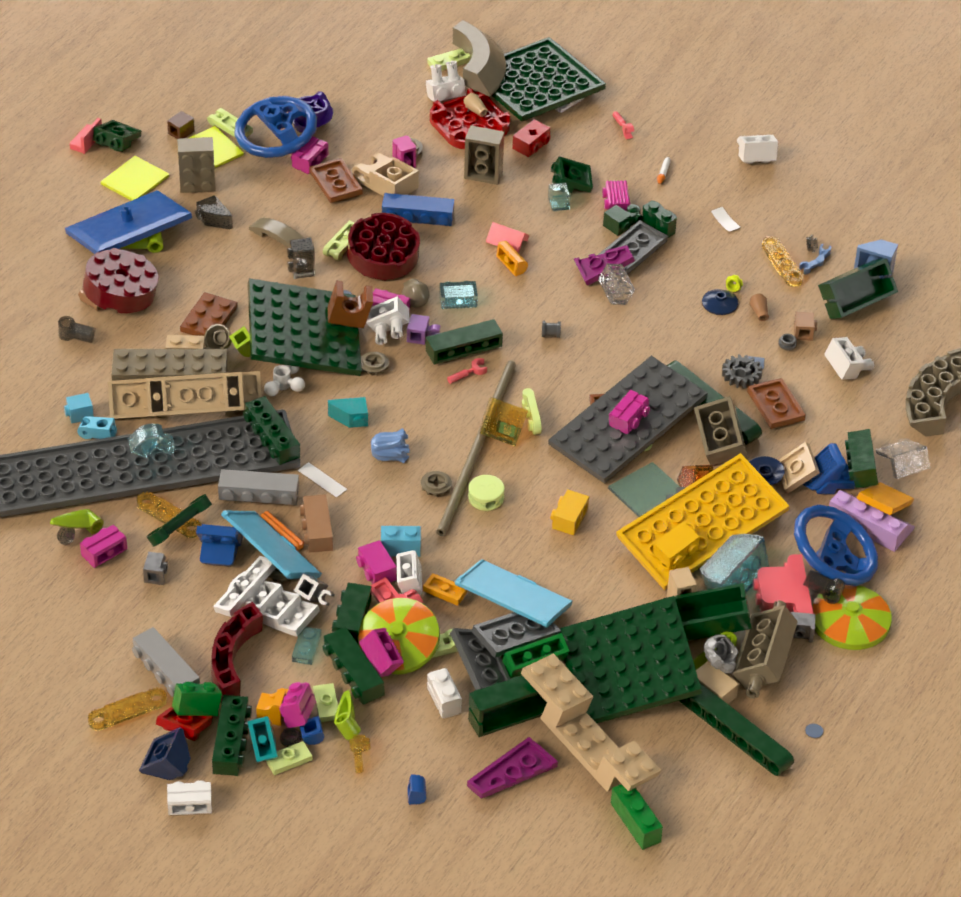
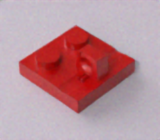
M170 707L157 716L155 725L161 726L167 731L181 727L184 730L185 738L196 741L199 738L200 732L212 724L213 717L177 715L173 707Z

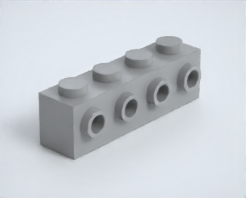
M221 469L218 484L219 500L297 505L299 492V475Z
M154 627L133 637V654L136 658H140L148 671L154 673L160 684L163 683L171 697L174 696L176 683L193 682L200 684L199 676Z

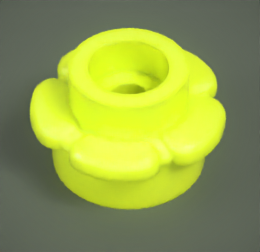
M738 275L728 276L726 288L731 292L739 291L743 286L742 279Z

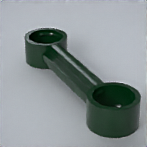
M206 494L199 496L187 508L163 526L149 533L146 536L153 547L159 545L169 538L171 533L195 515L209 508L212 505Z

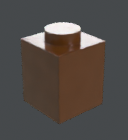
M183 111L167 120L168 134L176 139L186 138L195 132L194 118Z

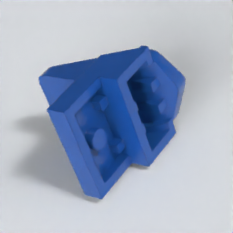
M830 443L814 457L820 473L802 484L810 490H815L817 494H835L837 489L855 488L854 481H850L848 465L836 443Z
M206 524L197 526L196 534L202 542L200 562L216 566H232L238 547L241 546L243 535L235 527Z

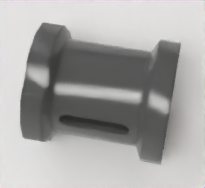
M542 320L541 337L552 335L560 338L561 321L546 323V321Z

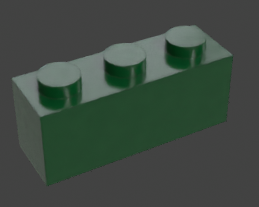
M348 582L346 590H342L341 593L342 604L337 606V620H333L332 632L346 627L357 644H359L358 635L361 623L368 613L372 600V586Z

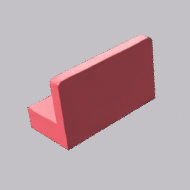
M97 118L92 125L87 124L69 143L70 149L85 154L95 143L92 140L94 127L101 125L102 120Z
M492 222L486 242L498 246L499 242L507 241L519 253L522 242H527L529 235Z

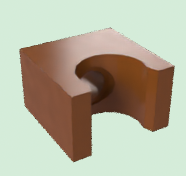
M336 280L327 307L328 323L364 329L373 304L372 286L366 285L360 296L350 298L344 295L343 281Z

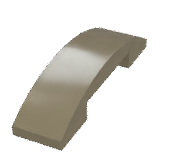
M260 218L249 226V230L261 237L268 235L289 247V253L301 260H304L314 252L312 245L302 235L282 222L270 218Z

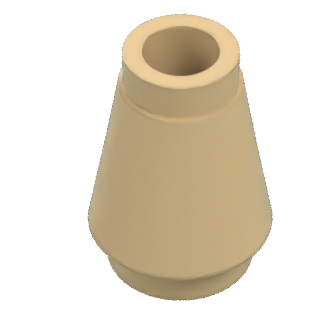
M470 93L465 97L464 104L466 108L480 117L486 115L488 109L477 94Z

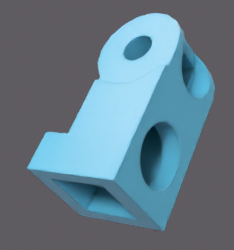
M87 416L82 419L77 433L84 439H102L116 436L117 428L114 418Z

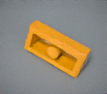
M507 241L498 243L496 257L515 277L523 274L528 268V263Z

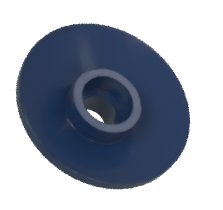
M714 289L704 294L702 305L712 314L727 315L737 309L738 299L730 291Z
M759 456L749 461L770 485L780 482L784 477V466L773 457Z

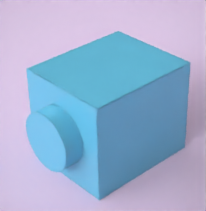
M89 393L66 397L67 405L64 406V412L66 417L69 416L71 424L81 422L87 416L94 417Z

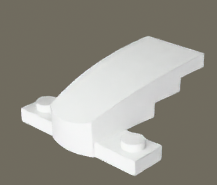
M259 556L245 572L233 579L228 587V591L213 606L216 613L232 617L233 613L238 609L253 602L263 614V624L296 637L320 610L317 604L302 601L300 594L284 591L282 584L265 581L277 567L263 556Z

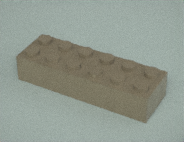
M114 349L112 381L227 373V349Z

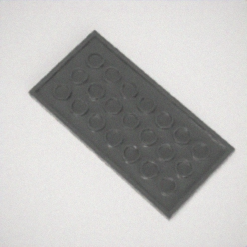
M651 355L548 439V444L605 484L690 413L694 407L702 403L707 398V392ZM630 390H633L639 395L648 397L650 412L647 417L641 418L635 430L632 429L629 434H625L619 429L610 427L609 414Z

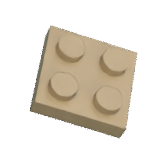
M804 442L778 460L784 466V477L781 481L784 490L788 493L820 473L811 447L807 442Z

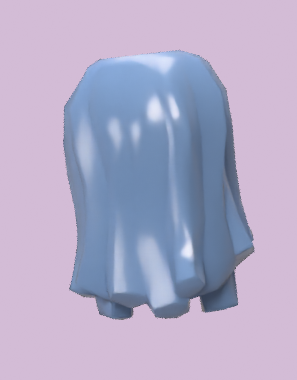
M403 428L397 432H381L376 434L371 440L372 456L380 461L397 460L405 463L409 458L407 453L410 452L409 445L404 440L408 439V434H406Z

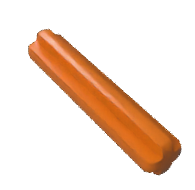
M269 511L261 514V517L281 536L290 541L297 551L303 549L304 542Z

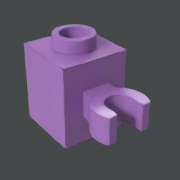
M411 314L407 326V342L425 345L427 336L439 334L440 325L433 324L429 326V316Z

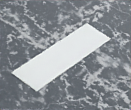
M309 462L298 470L335 497H338L347 490Z

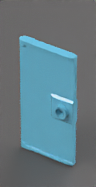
M231 510L222 512L221 516L275 565L287 579L301 578L302 574L311 575L315 578L321 576L322 573L257 512Z
M483 559L455 580V585L537 622L546 628L572 605V600Z

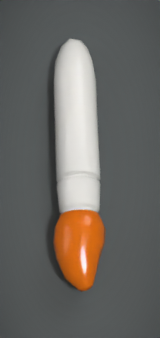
M669 157L664 159L657 177L659 184L665 180L670 165Z

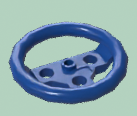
M290 96L268 97L253 103L242 112L235 123L234 136L240 148L251 155L263 158L283 157L298 151L310 141L316 131L317 116L312 107L299 98ZM257 115L281 141L282 146L262 147L253 144L245 135V126L252 117ZM303 116L307 119L306 128L298 137L292 123L294 119Z
M814 505L803 509L795 519L794 537L798 549L808 564L818 573L840 585L858 586L871 580L878 568V553L872 538L853 517L832 506ZM816 517L830 518L833 522L825 533L820 549L815 552L806 534L807 523L810 519ZM850 531L862 545L866 558H858L848 548L846 539Z

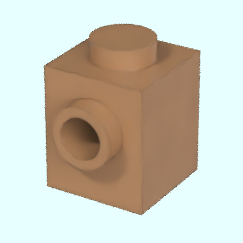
M795 312L794 336L796 340L813 341L814 331H817V320H814V312Z

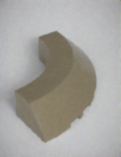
M462 20L453 27V44L471 56L469 63L463 67L465 86L490 97L500 87L501 81L504 80L506 71L505 56L499 45L491 37Z
M961 348L949 351L945 356L935 357L933 362L922 366L918 374L910 382L906 395L907 418L910 426L925 437L944 434L947 420L944 407L953 397L961 393Z

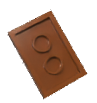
M342 158L309 167L310 174L330 203L363 194L362 187Z
M204 292L180 325V332L204 336L207 329L212 325L222 324L225 326L237 309V302Z
M782 378L748 386V394L770 429L805 420V413Z

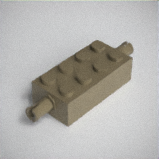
M781 600L774 602L773 609L751 615L752 629L746 630L736 662V668L733 672L735 678L747 690L746 695L753 699L759 697L761 686L780 681L798 623L796 618L787 609L786 603Z

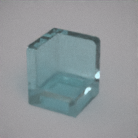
M566 183L549 185L548 200L552 211L570 210V193Z

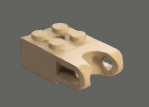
M376 153L371 156V165L359 163L352 168V174L359 183L384 196V193L408 195L419 188V170L395 157L389 158L381 153Z

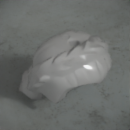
M715 635L709 638L704 645V652L711 666L715 669H720L724 673H733L736 668L735 661L738 649L725 635Z

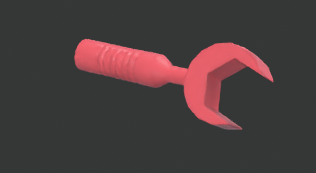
M617 111L613 112L612 116L620 126H623L624 137L626 139L633 138L631 132H634L633 125L631 123L626 124Z
M474 359L471 369L457 372L447 377V381L451 384L467 377L471 372L477 375L485 374L487 367L478 366L484 365V359Z

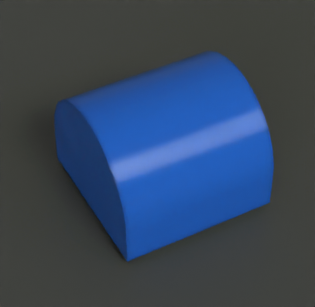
M319 716L308 719L305 725L300 726L302 739L306 744L316 745L323 741L324 733Z
M411 774L407 787L409 805L422 804L426 801V780L421 775Z

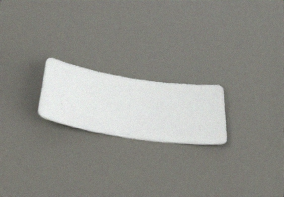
M723 207L711 211L717 221L727 231L740 228Z

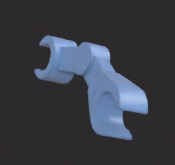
M821 244L819 256L811 262H801L799 270L804 268L803 274H809L812 268L822 266L824 259L831 253V246H829V249H823L824 244Z

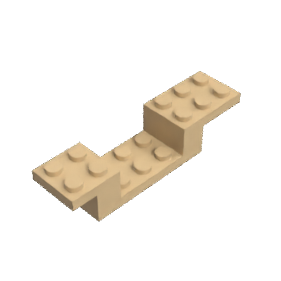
M260 371L108 381L110 418L114 419L245 410V403L262 397Z
M554 653L522 669L521 674L547 702L540 719L607 792L620 784L629 792L659 776L661 769L635 741L619 748L586 713L593 699L592 694Z

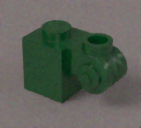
M631 204L628 205L627 211H625L618 205H615L604 212L603 226L619 236L629 230L631 225L643 220V215L640 213L641 209L638 205Z

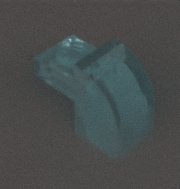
M160 424L143 425L136 429L128 438L131 452L148 458L155 449L169 454L176 450L173 436L163 433L162 425Z

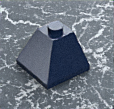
M179 727L153 739L139 772L166 780L182 777L187 772V766L191 759L184 730Z

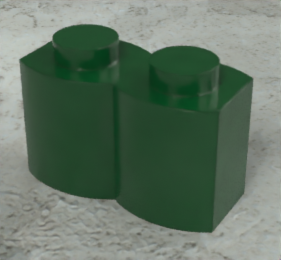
M653 200L643 205V223L666 234L668 238L676 233L677 216L673 212L664 209L660 203Z

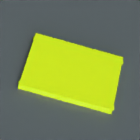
M216 126L189 137H213L214 168L244 155V152Z
M134 156L103 179L101 185L132 201L150 192L168 178L169 173Z

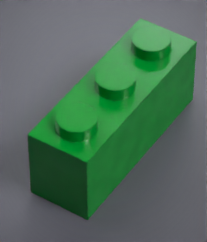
M562 633L505 652L502 661L512 679L513 677L521 676L524 667L553 653L560 661H563L564 658H567L569 649Z
M622 784L613 787L610 804L641 849L644 850L661 843L663 826L639 791L634 788L628 792Z

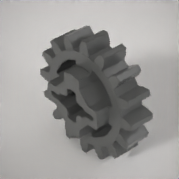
M738 354V358L731 356L730 360H725V363L722 365V376L725 382L730 381V386L736 384V388L743 386L746 389V385L751 386L754 383H759V380L762 378V366H760L759 361L754 362V357L748 359V355L741 357Z

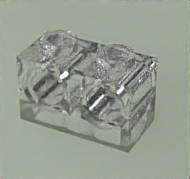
M606 264L598 280L610 304L627 305L635 291L633 284L622 264Z

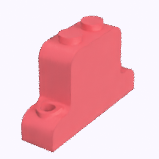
M802 554L790 555L787 563H784V567H762L758 570L757 578L753 579V590H757L755 603L756 606L759 605L760 612L773 609L774 602L781 600L786 603L787 609L790 612L813 614Z

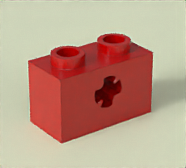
M534 119L513 135L512 149L526 157H530L541 147L549 143L551 138L550 127Z

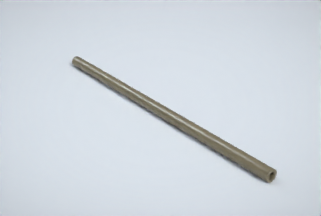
M508 361L436 531L440 536H445L486 439L487 432L484 431H489L515 369L516 363L514 361Z

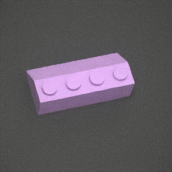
M839 490L829 503V506L849 514L860 523L874 542L894 552L915 527L858 500L856 496L846 491Z

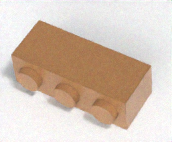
M326 494L303 496V504H300L299 507L300 516H304V519H301L302 530H306V533H303L304 545H308L309 553L333 551V536Z

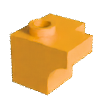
M280 688L273 694L261 693L256 707L257 719L268 716L272 725L281 726L284 717H282L279 708L289 689Z

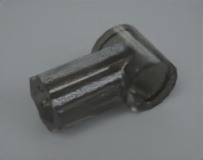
M63 316L58 320V336L61 340L69 341L74 338L92 343L94 340L96 328L75 323V320L70 316Z
M813 570L809 571L803 582L804 586L822 594L823 599L830 604L839 602L845 588V583L841 579H829Z

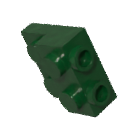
M111 120L94 127L92 140L99 145L109 146L115 151L122 152L131 147L133 140L141 137L142 130Z
M560 156L556 162L552 163L551 172L554 173L552 183L555 184L556 189L572 193L575 188L591 193L593 183L590 165Z

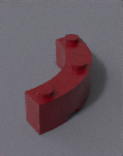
M253 602L233 613V617L227 623H223L214 639L211 656L212 683L216 684L222 693L221 703L223 695L240 696L241 680L234 669V658L238 650L248 639L262 632L263 614Z

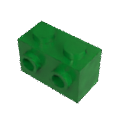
M193 682L176 683L172 707L177 715L218 716L222 693L217 685L211 682H204L203 684H195Z

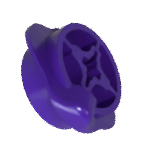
M322 91L317 92L313 96L299 98L312 107L317 116V127L327 124L332 119L333 109L325 93ZM299 116L293 120V125L298 132L302 133L306 128V117Z

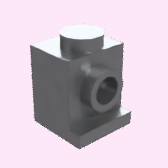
M148 552L143 568L144 583L164 585V574L167 573L168 563L165 562L166 557L164 554Z
M791 612L798 621L793 638L809 639V642L813 643L815 614Z

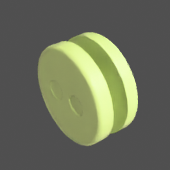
M493 475L475 477L469 484L468 499L470 504L476 509L483 511L497 509L504 501V484Z

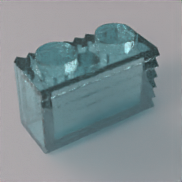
M447 281L439 283L441 309L476 308L478 304L476 281Z

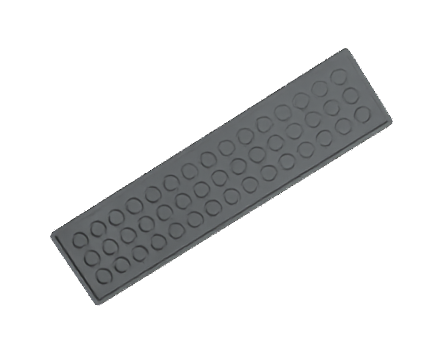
M283 409L276 410L292 432L286 411ZM244 416L0 455V517L219 481L221 469L267 473L300 467V458L279 465L276 459H272L268 448L262 445L258 434L255 435L251 424L245 421Z

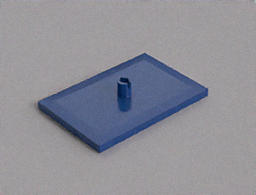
M156 190L65 228L67 235L96 254L101 251L111 250L112 248L120 249L192 219V213Z

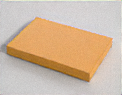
M879 482V485L871 486L859 492L857 496L858 500L888 515H892L912 505L914 500L913 497L882 482Z

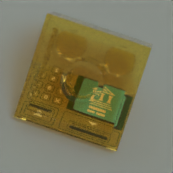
M490 397L483 415L479 434L516 446L528 410Z

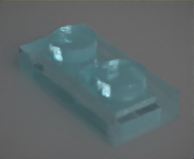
M310 627L303 629L298 635L292 654V662L312 665L321 638V629Z

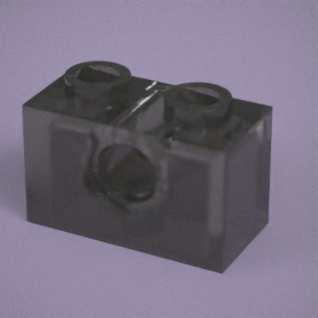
M311 237L290 240V248H287L288 259H290L287 262L288 271L292 272L294 279L315 276V249Z

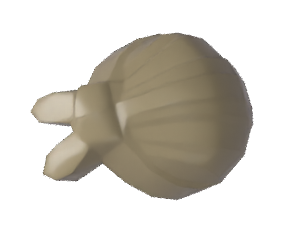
M412 278L404 282L402 295L410 298L411 307H422L429 299L428 286L418 279Z
M222 324L210 326L204 335L206 346L204 349H228L232 342L229 337L232 335L230 330Z

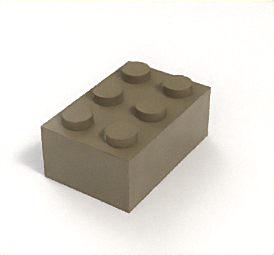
M470 126L465 138L464 179L498 185L503 173L504 131Z
M213 137L177 139L180 193L216 191Z
M730 396L694 407L705 454L711 466L729 461L740 453L743 456L748 455L737 411Z

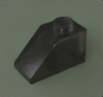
M215 195L196 202V217L205 226L224 229L233 228L232 214Z

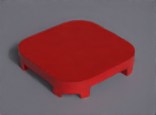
M471 88L467 89V95L442 104L439 100L434 101L430 109L431 125L450 145L458 149H465V138L470 126L504 131V136L510 131L509 113H503L489 96L473 91ZM474 93L479 96L488 109L485 116L480 117L465 107L464 99L468 94Z

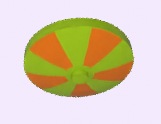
M835 585L819 593L812 604L813 614H815V632L833 646L848 650L867 649L882 642L889 633L892 621L891 610L887 602L879 594L859 585Z
M409 598L389 599L374 606L363 618L358 635L359 643L372 630L387 629L398 653H400L402 660H404V663L391 674H406L423 667L436 653L440 641V630L433 612L421 602Z

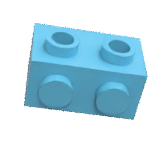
M381 526V543L390 557H396L399 553L412 550L416 551L417 556L420 557L421 526Z

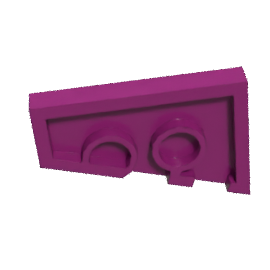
M626 245L606 250L604 254L596 255L594 253L590 254L588 258H574V261L588 286L635 262V259Z

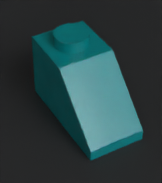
M366 397L328 400V416L349 428L368 426Z
M266 716L247 721L257 763L278 758L275 736L269 717Z

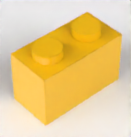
M567 489L565 495L559 498L557 509H553L550 520H553L552 529L574 536L588 511L589 496Z
M683 521L654 543L653 554L670 569L674 565H679L687 555L694 554L698 550L699 536Z

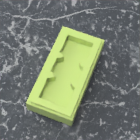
M334 684L313 686L317 713L321 722L333 721L338 708Z
M304 741L277 751L278 758L266 760V763L272 773L277 775L312 761V754Z

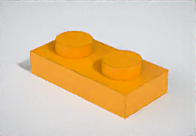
M434 573L430 575L423 585V592L457 606L468 591L455 585V582Z

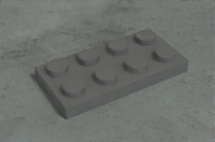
M638 221L598 255L604 254L606 250L627 245L635 262L615 271L625 277L665 244L668 236L642 221Z
M515 612L473 625L472 633L494 658L504 655L505 652L546 639L561 632L554 622L546 628Z
M453 628L450 635L475 690L511 679L501 657L494 658L472 633V629Z

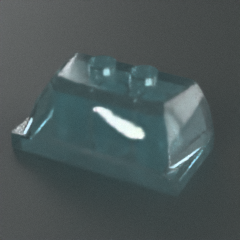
M753 534L730 536L700 568L701 578L706 590L744 583L745 592L747 593L753 586V579L757 578L758 570L762 567H769L764 537Z

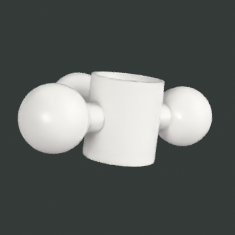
M289 365L276 366L273 369V381L267 382L264 386L265 393L268 396H275L279 390H286L289 387L295 392L302 391L305 387V381L301 377L290 378V374L296 373L299 367Z

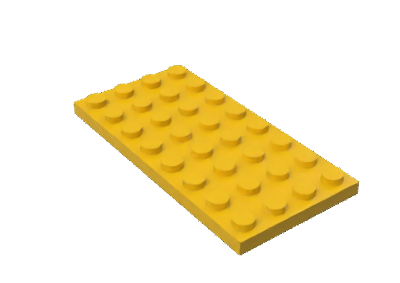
M740 453L618 530L616 536L663 590H666L668 588L669 571L689 567L691 573L789 511L790 506ZM684 521L699 536V548L694 554L687 555L679 565H674L668 569L653 554V545L657 540Z

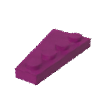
M528 737L469 779L467 787L483 799L558 767V761Z

